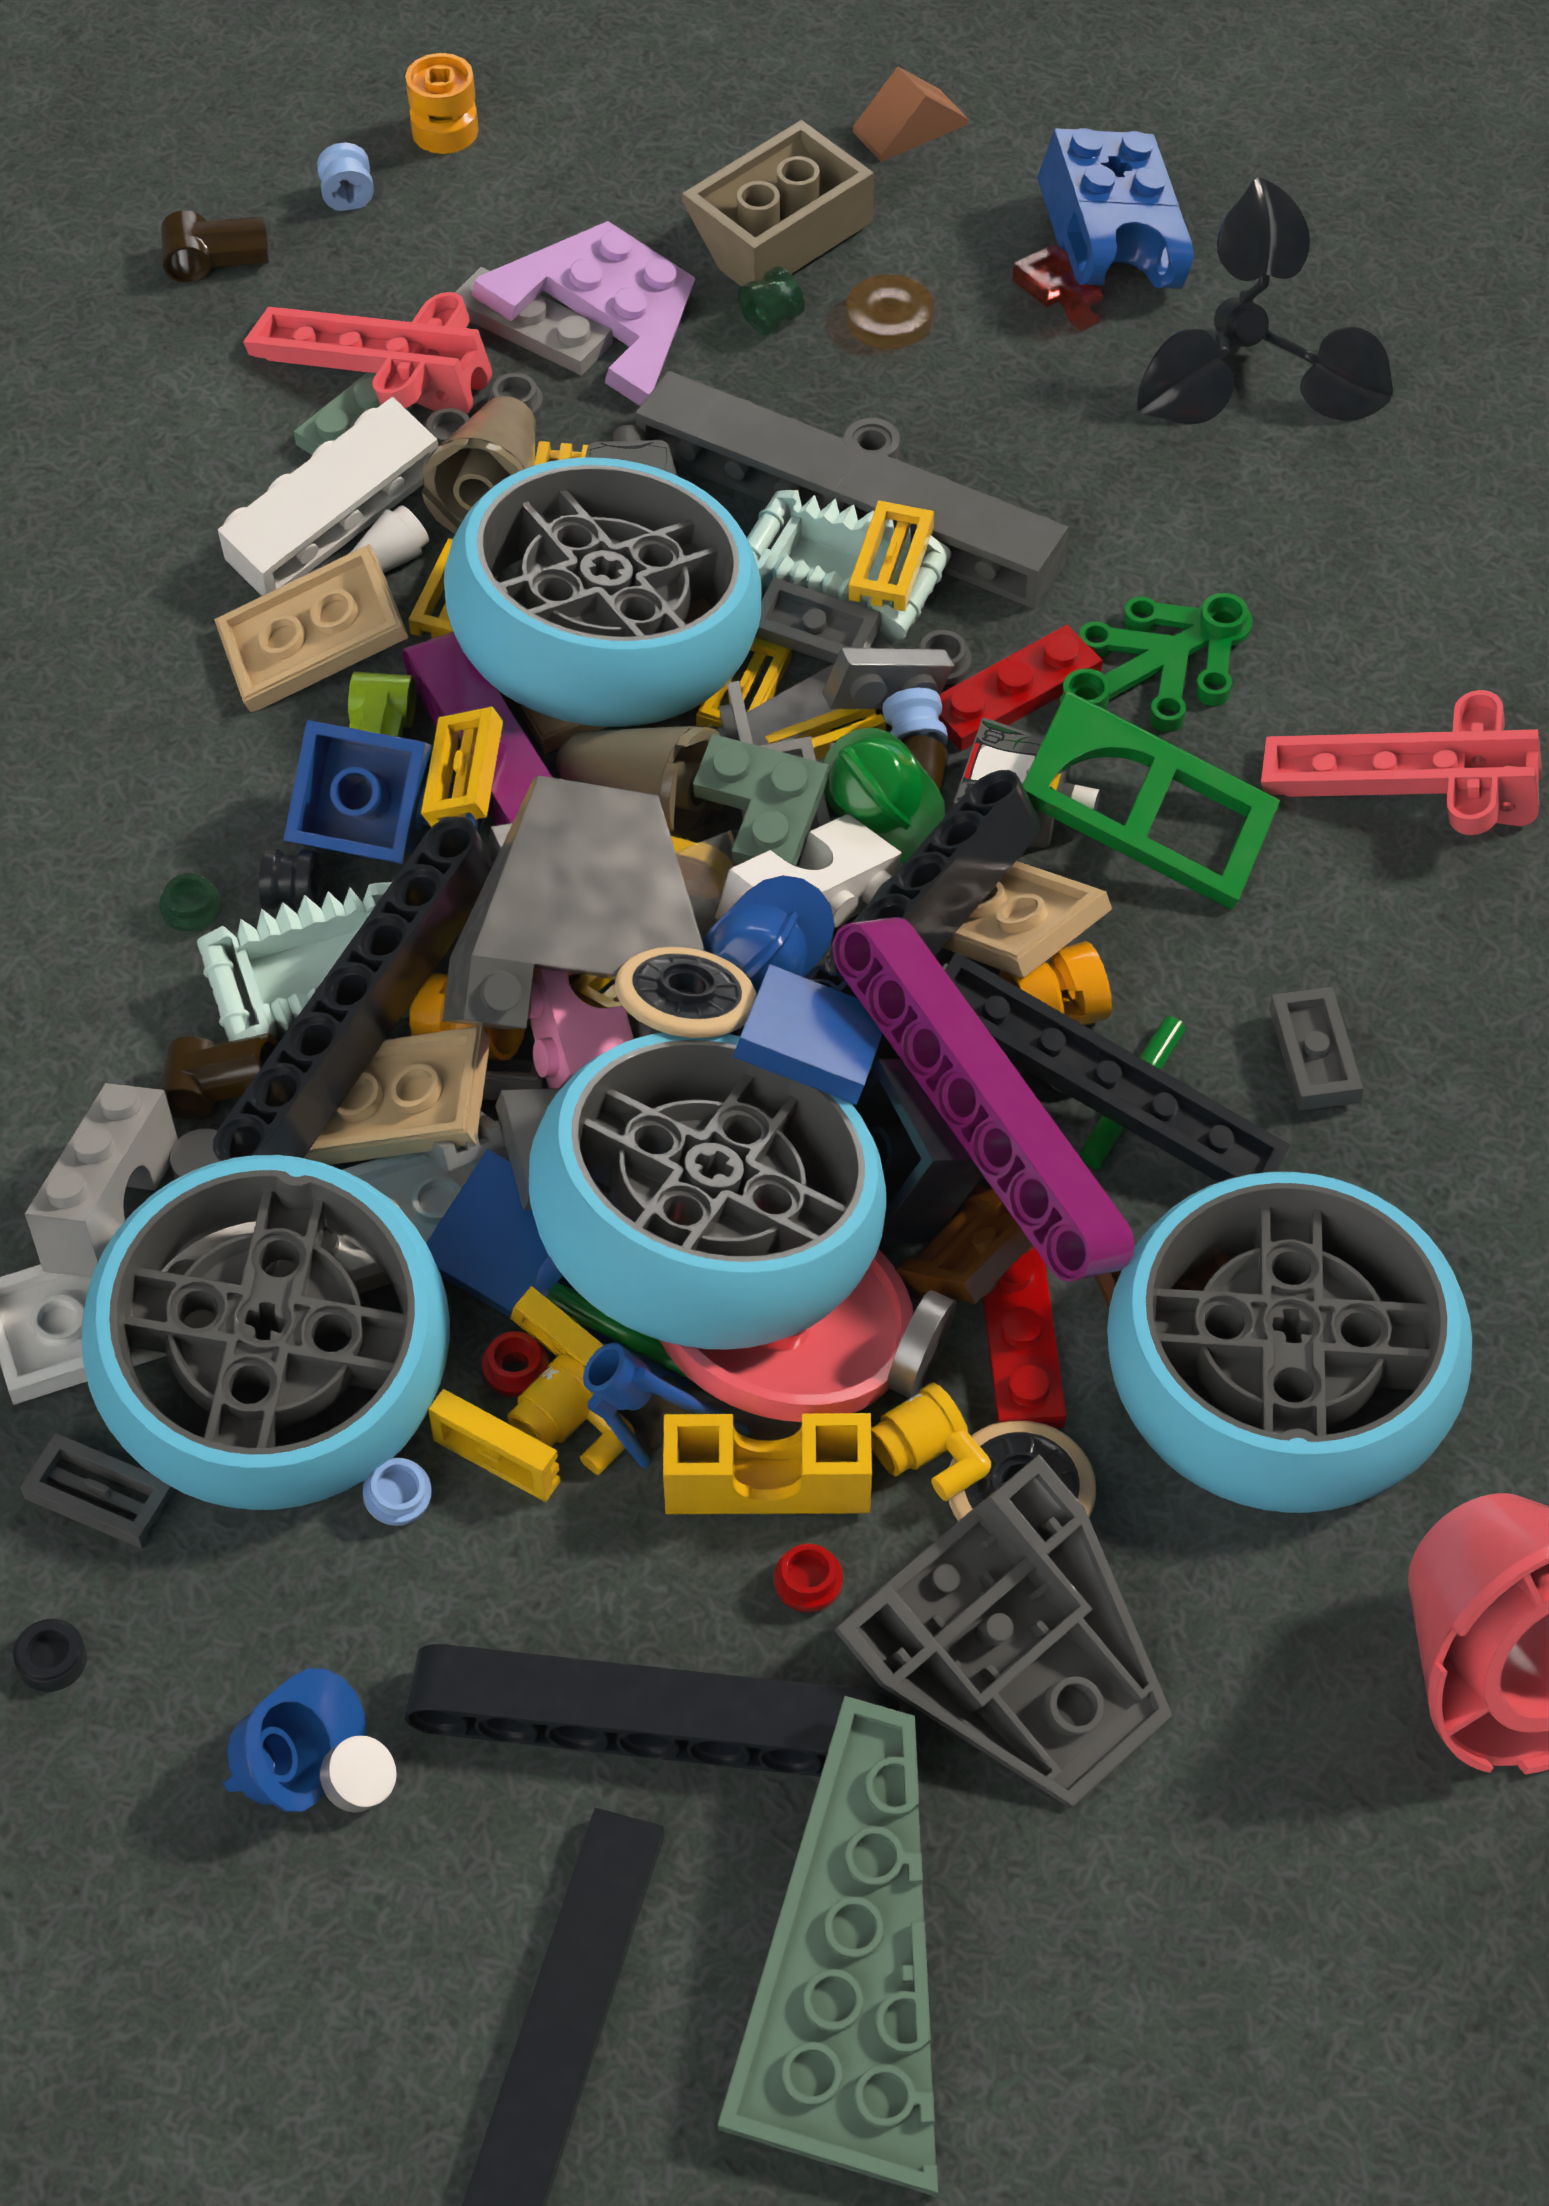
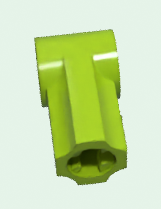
M354 671L350 680L348 696L349 728L402 738L404 728L412 727L415 713L416 682L414 676Z

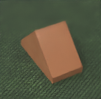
M897 67L853 125V133L882 162L968 125V118L940 89Z

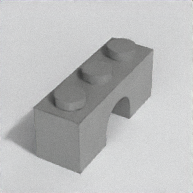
M105 1083L25 1212L43 1272L92 1278L104 1249L116 1231L125 1222L123 1204L126 1187L156 1190L171 1164V1149L178 1140L164 1090Z

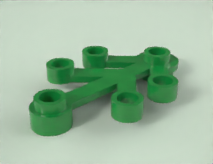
M1230 593L1211 595L1199 608L1156 603L1153 599L1143 596L1134 597L1125 605L1123 621L1128 630L1111 628L1103 622L1092 621L1080 628L1079 637L1101 659L1108 656L1111 651L1139 654V656L1106 674L1087 668L1075 670L1065 678L1062 693L1064 694L1068 690L1083 699H1089L1087 701L1107 710L1110 699L1162 671L1159 696L1155 697L1151 703L1149 719L1152 726L1157 730L1174 732L1180 729L1185 721L1186 704L1182 699L1188 656L1208 645L1206 670H1203L1197 677L1196 697L1201 703L1208 706L1225 704L1230 698L1232 678L1228 674L1231 647L1243 643L1249 637L1253 623L1252 615L1246 603L1240 597ZM1145 613L1148 614L1149 617L1139 618L1133 614ZM1157 625L1186 629L1175 636L1150 633L1156 629ZM1096 637L1104 640V642L1093 643L1087 639ZM1216 684L1222 687V689L1212 690L1207 688L1206 685ZM1171 710L1174 711L1176 715L1166 716L1161 714L1159 711Z

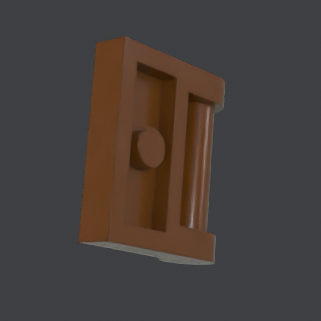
M976 1185L962 1203L963 1209L916 1258L907 1257L895 1269L901 1276L910 1296L915 1299H921L928 1291L932 1290L951 1299L976 1304L996 1287L1001 1276L1021 1255L1034 1247L992 1187Z

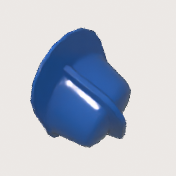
M781 875L764 879L746 891L710 928L702 940L704 950L729 961L744 972L753 984L757 996L770 964L805 977L817 965L832 941L835 924L831 905L819 888L803 878Z
M308 1668L289 1677L264 1698L251 1713L241 1719L230 1734L226 1753L231 1775L223 1782L226 1791H242L247 1798L257 1804L276 1806L284 1812H303L315 1805L325 1795L320 1780V1769L326 1754L333 1747L350 1737L366 1736L365 1713L357 1693L343 1677L328 1669Z

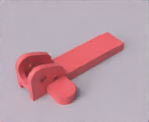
M453 292L441 293L431 297L424 303L412 322L268 307L243 341L248 355L265 358L268 361L377 373L373 378L372 386L380 406L393 396L404 408L416 403L434 412L444 408H455L468 415L474 403L471 388L475 390L484 389L493 374L478 329L466 328L470 317L462 296Z
M1477 690L1463 695L1456 702L1452 732L1266 737L1261 785L1262 790L1270 795H1285L1287 797L1447 793L1449 822L1453 829L1459 833L1466 835L1481 834L1491 829L1495 823L1525 826L1535 821L1539 814V781L1542 770L1538 729L1504 730L1505 720L1501 699L1490 691Z

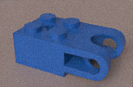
M1054 128L1037 180L1060 250L1067 251L1078 284L1105 285V274L1110 265L1121 262L1133 265L1145 272L1155 288L1182 289L1193 262L1194 251L1154 134L1137 131L1111 132L1093 131L1087 128L1077 130Z

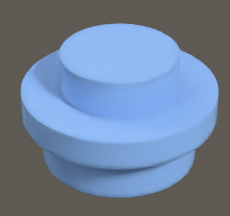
M392 1458L378 1467L373 1475L364 1480L362 1494L367 1510L375 1519L384 1524L401 1526L414 1522L424 1514L430 1502L432 1489L429 1477L421 1466L405 1458Z

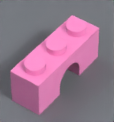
M534 968L528 1019L535 1039L533 1046L534 1065L538 1075L542 1078L545 1077L548 1089H560L589 1061L611 1048L634 1038L626 1009L623 1006L610 1008L590 1006L575 995L569 984L568 976L576 974Z

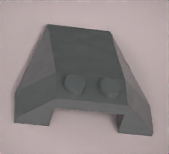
M1040 1454L963 1516L834 1629L879 1686L1069 1807L1074 1806L1173 1716L1085 1508Z

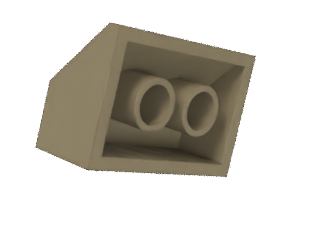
M800 120L683 192L682 202L719 270L756 297L873 222L874 172L803 120Z

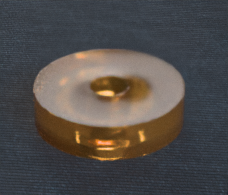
M893 274L870 277L857 284L848 296V328L859 341L866 345L880 349H901L921 341L931 329L933 322V299L931 294L921 283L909 277Z

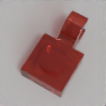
M1056 244L1014 263L1012 281L1047 308L1060 302L1064 307L1068 320L1077 329L1085 330L1100 322V317L1093 313L1089 306L1101 301L1103 294L1095 285L1078 284L1067 253Z

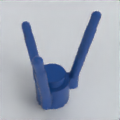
M617 1342L606 1344L596 1350L584 1370V1385L594 1394L588 1402V1409L605 1420L628 1453L632 1455L642 1468L648 1467L651 1459L617 1410L640 1409L650 1400L652 1394L655 1393L692 1414H725L675 1387H686L689 1384L688 1378L659 1363L631 1353ZM733 1419L735 1430L741 1435L748 1437L750 1434L749 1428Z

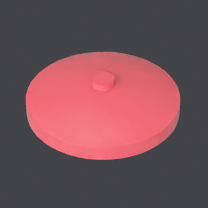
M878 1249L868 1270L853 1292L825 1318L793 1336L765 1345L729 1350L701 1349L659 1341L675 1365L695 1384L715 1398L733 1407L765 1418L802 1422V1414L855 1413L883 1396L889 1389L888 1375L893 1359L914 1313L908 1290L901 1276L888 1258Z

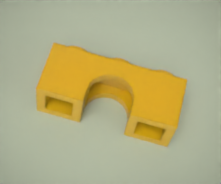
M871 1413L802 1414V1426L797 1433L784 1439L769 1441L751 1439L738 1433L733 1425V1414H664L663 1481L666 1514L871 1513Z

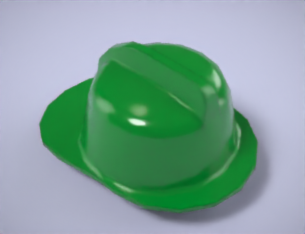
M877 728L856 729L840 737L827 752L824 763L829 764V779L824 794L831 808L839 818L846 814L854 817L902 852L899 862H906L946 816L945 801L935 782L904 743L892 733Z

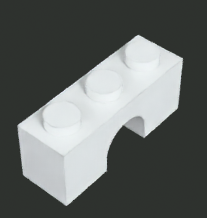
M846 814L809 832L798 867L787 863L769 850L731 868L715 919L719 920L746 891L762 880L786 875L803 878L819 888L831 905L834 927L839 928L850 918L860 914L895 875L902 852L854 817Z

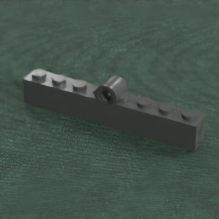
M671 371L666 373L636 411V426L644 430L646 441L662 440L668 443L674 466L767 503L770 502L777 491L798 490L802 506L815 495L821 511L836 498L839 513L854 504L858 520L871 511H875L878 500L934 511V528L931 536L943 543L951 551V558L942 571L943 573L1033 609H1036L1066 564L1069 526L1002 501L997 497L989 496L958 484L946 477L935 475L900 461V434L894 425L883 419L865 418L858 420L846 429L844 438L838 437L802 423L797 419L789 418L753 404L746 399H740L707 386L700 381L689 379ZM893 520L894 530H895L897 521H896V520ZM916 524L910 525L911 543L917 528Z

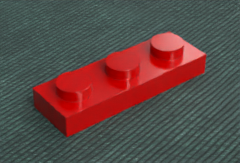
M1065 625L939 694L942 703V713L938 719L945 725L948 738L960 751H963L974 744L982 718L991 719L1008 726L1059 698L1063 693L1064 680L1071 672L1086 668L1102 672L1103 660L1068 625Z
M1033 1247L1030 1251L1021 1255L1001 1276L996 1287L988 1295L982 1297L997 1423L1034 1421L1053 1428H1063L1066 1422V1410L1046 1263L1035 1247Z

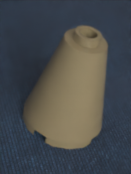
M508 396L496 397L490 400L436 448L426 461L422 473L424 503L436 521L454 534H456L473 505L492 487L521 470L535 466L536 421L531 409L525 403Z
M703 726L578 731L562 744L557 755L556 767L563 780L659 795L670 836L701 843L709 836L713 827L702 826L711 809L722 811L724 804L694 797L693 782L712 734L720 735L716 729Z

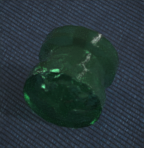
M781 266L773 267L766 271L762 281H749L738 290L739 307L744 318L762 335H768L777 330L781 320H793L805 311L804 295L798 282L788 270Z

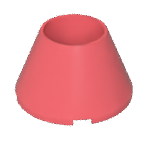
M1489 1494L1463 1503L1441 1518L1418 1545L1409 1567L1408 1586L1430 1716L1435 1730L1442 1741L1458 1759L1467 1765L1491 1773L1492 1765H1517L1524 1774L1538 1773L1549 1770V1506L1514 1494Z

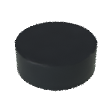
M45 1619L33 1623L19 1635L14 1645L13 1659L24 1683L38 1691L54 1692L70 1686L81 1676L87 1662V1651L81 1634L72 1624L60 1619Z

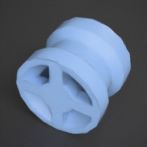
M345 142L333 144L319 155L317 169L321 180L322 197L325 203L337 211L359 209L366 206L372 199L374 186L372 176L369 174L368 155L365 151L355 144Z
M909 688L896 692L885 700L882 708L884 720L888 725L892 726L890 733L895 735L900 741L909 736L923 735L940 741L944 746L947 745V729L938 719L942 713V703L936 691L929 688Z

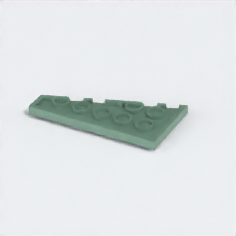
M848 1696L844 1697L720 2115L718 2130L937 2197L938 2178L935 2151L931 2034L922 1886L923 1872L920 1845L915 1716Z

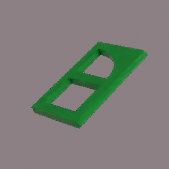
M1068 690L1060 697V705L1022 783L1034 809L1231 910L1240 899L1274 814L1279 809L1280 802L1279 799ZM1094 758H1122L1149 767L1124 825L1050 788V784L1069 767ZM1172 779L1245 817L1220 875L1147 838Z

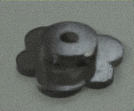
M664 1376L661 1378V1380L679 1389L678 1382L674 1377ZM653 1393L650 1400L643 1407L631 1410L629 1421L633 1428L638 1429L637 1439L643 1449L654 1452L661 1445H664V1414H689V1411Z

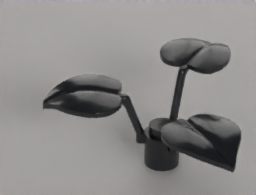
M1254 178L1244 195L1226 215L1218 233L1217 253L1226 271L1242 281H1253L1259 278L1258 282L1249 290H1242L1239 297L1226 299L1218 306L1214 315V326L1218 332L1216 341L1219 343V349L1217 350L1213 337L1207 331L1200 328L1185 329L1167 339L1155 353L1142 378L1137 397V410L1140 413L1184 424H1198L1214 418L1228 404L1234 388L1233 373L1229 366L1221 361L1230 352V342L1249 347L1258 344L1262 339L1313 364L1301 380L1300 392L1306 403L1323 416L1338 420L1359 419L1379 411L1391 400L1393 385L1388 355L1383 344L1371 332L1353 326L1338 328L1325 336L1320 344L1317 355L1268 330V315L1263 307L1253 302V299L1269 286L1270 276L1288 279L1297 275L1305 264L1310 249L1309 229L1301 210L1294 200L1274 183L1264 178Z

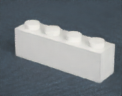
M393 396L378 408H371L365 411L352 428L335 441L323 443L315 450L310 460L291 474H284L278 477L270 485L268 491L248 507L238 508L228 516L223 526L218 529L225 560L261 596L306 575L374 523L386 509H392L423 485V469L429 456L438 448L437 438Z

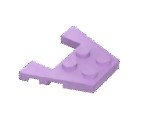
M607 221L480 275L474 281L471 296L509 321H512L540 293L546 292L581 316L612 329V336L629 346V348L608 368L605 384L641 406L655 389L692 292L695 277Z

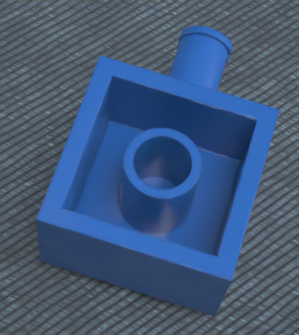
M307 720L284 841L299 846L404 866L421 842L423 832L430 826L422 816L421 810L433 746L426 742ZM449 793L448 799L452 798V793ZM470 812L466 813V818L473 822L480 835L485 818L475 819Z

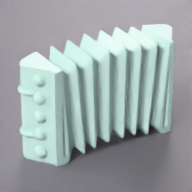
M780 490L775 492L766 508L759 512V519L747 536L759 570L761 600L773 577L880 612L882 625L874 640L883 636L890 645L896 641L904 640L910 626L920 616L921 609L924 607V602L928 595L932 593L934 585L940 582L942 578V571L951 558V551L936 538L930 537L906 611L904 612L894 610L893 601L885 600L883 607L871 605V597L863 595L860 603L849 601V582L874 510L858 520L854 504L839 513L835 498L820 511L815 495L802 506L798 490ZM891 519L887 523L868 580L877 581L894 533V524ZM910 528L891 584L894 585L898 584L911 546Z
M392 882L369 884L363 902L349 887L343 905L329 891L322 908H319L304 895L298 913L282 902L276 919L261 909L257 929L240 919L237 937L224 926L200 937L197 940V945L205 967L203 974L209 979L210 986L213 988V995L218 1004L221 1017L219 1024L224 1027L229 1041L270 1033L275 1039H277V1036L282 1039ZM410 1005L401 1018L410 1016Z

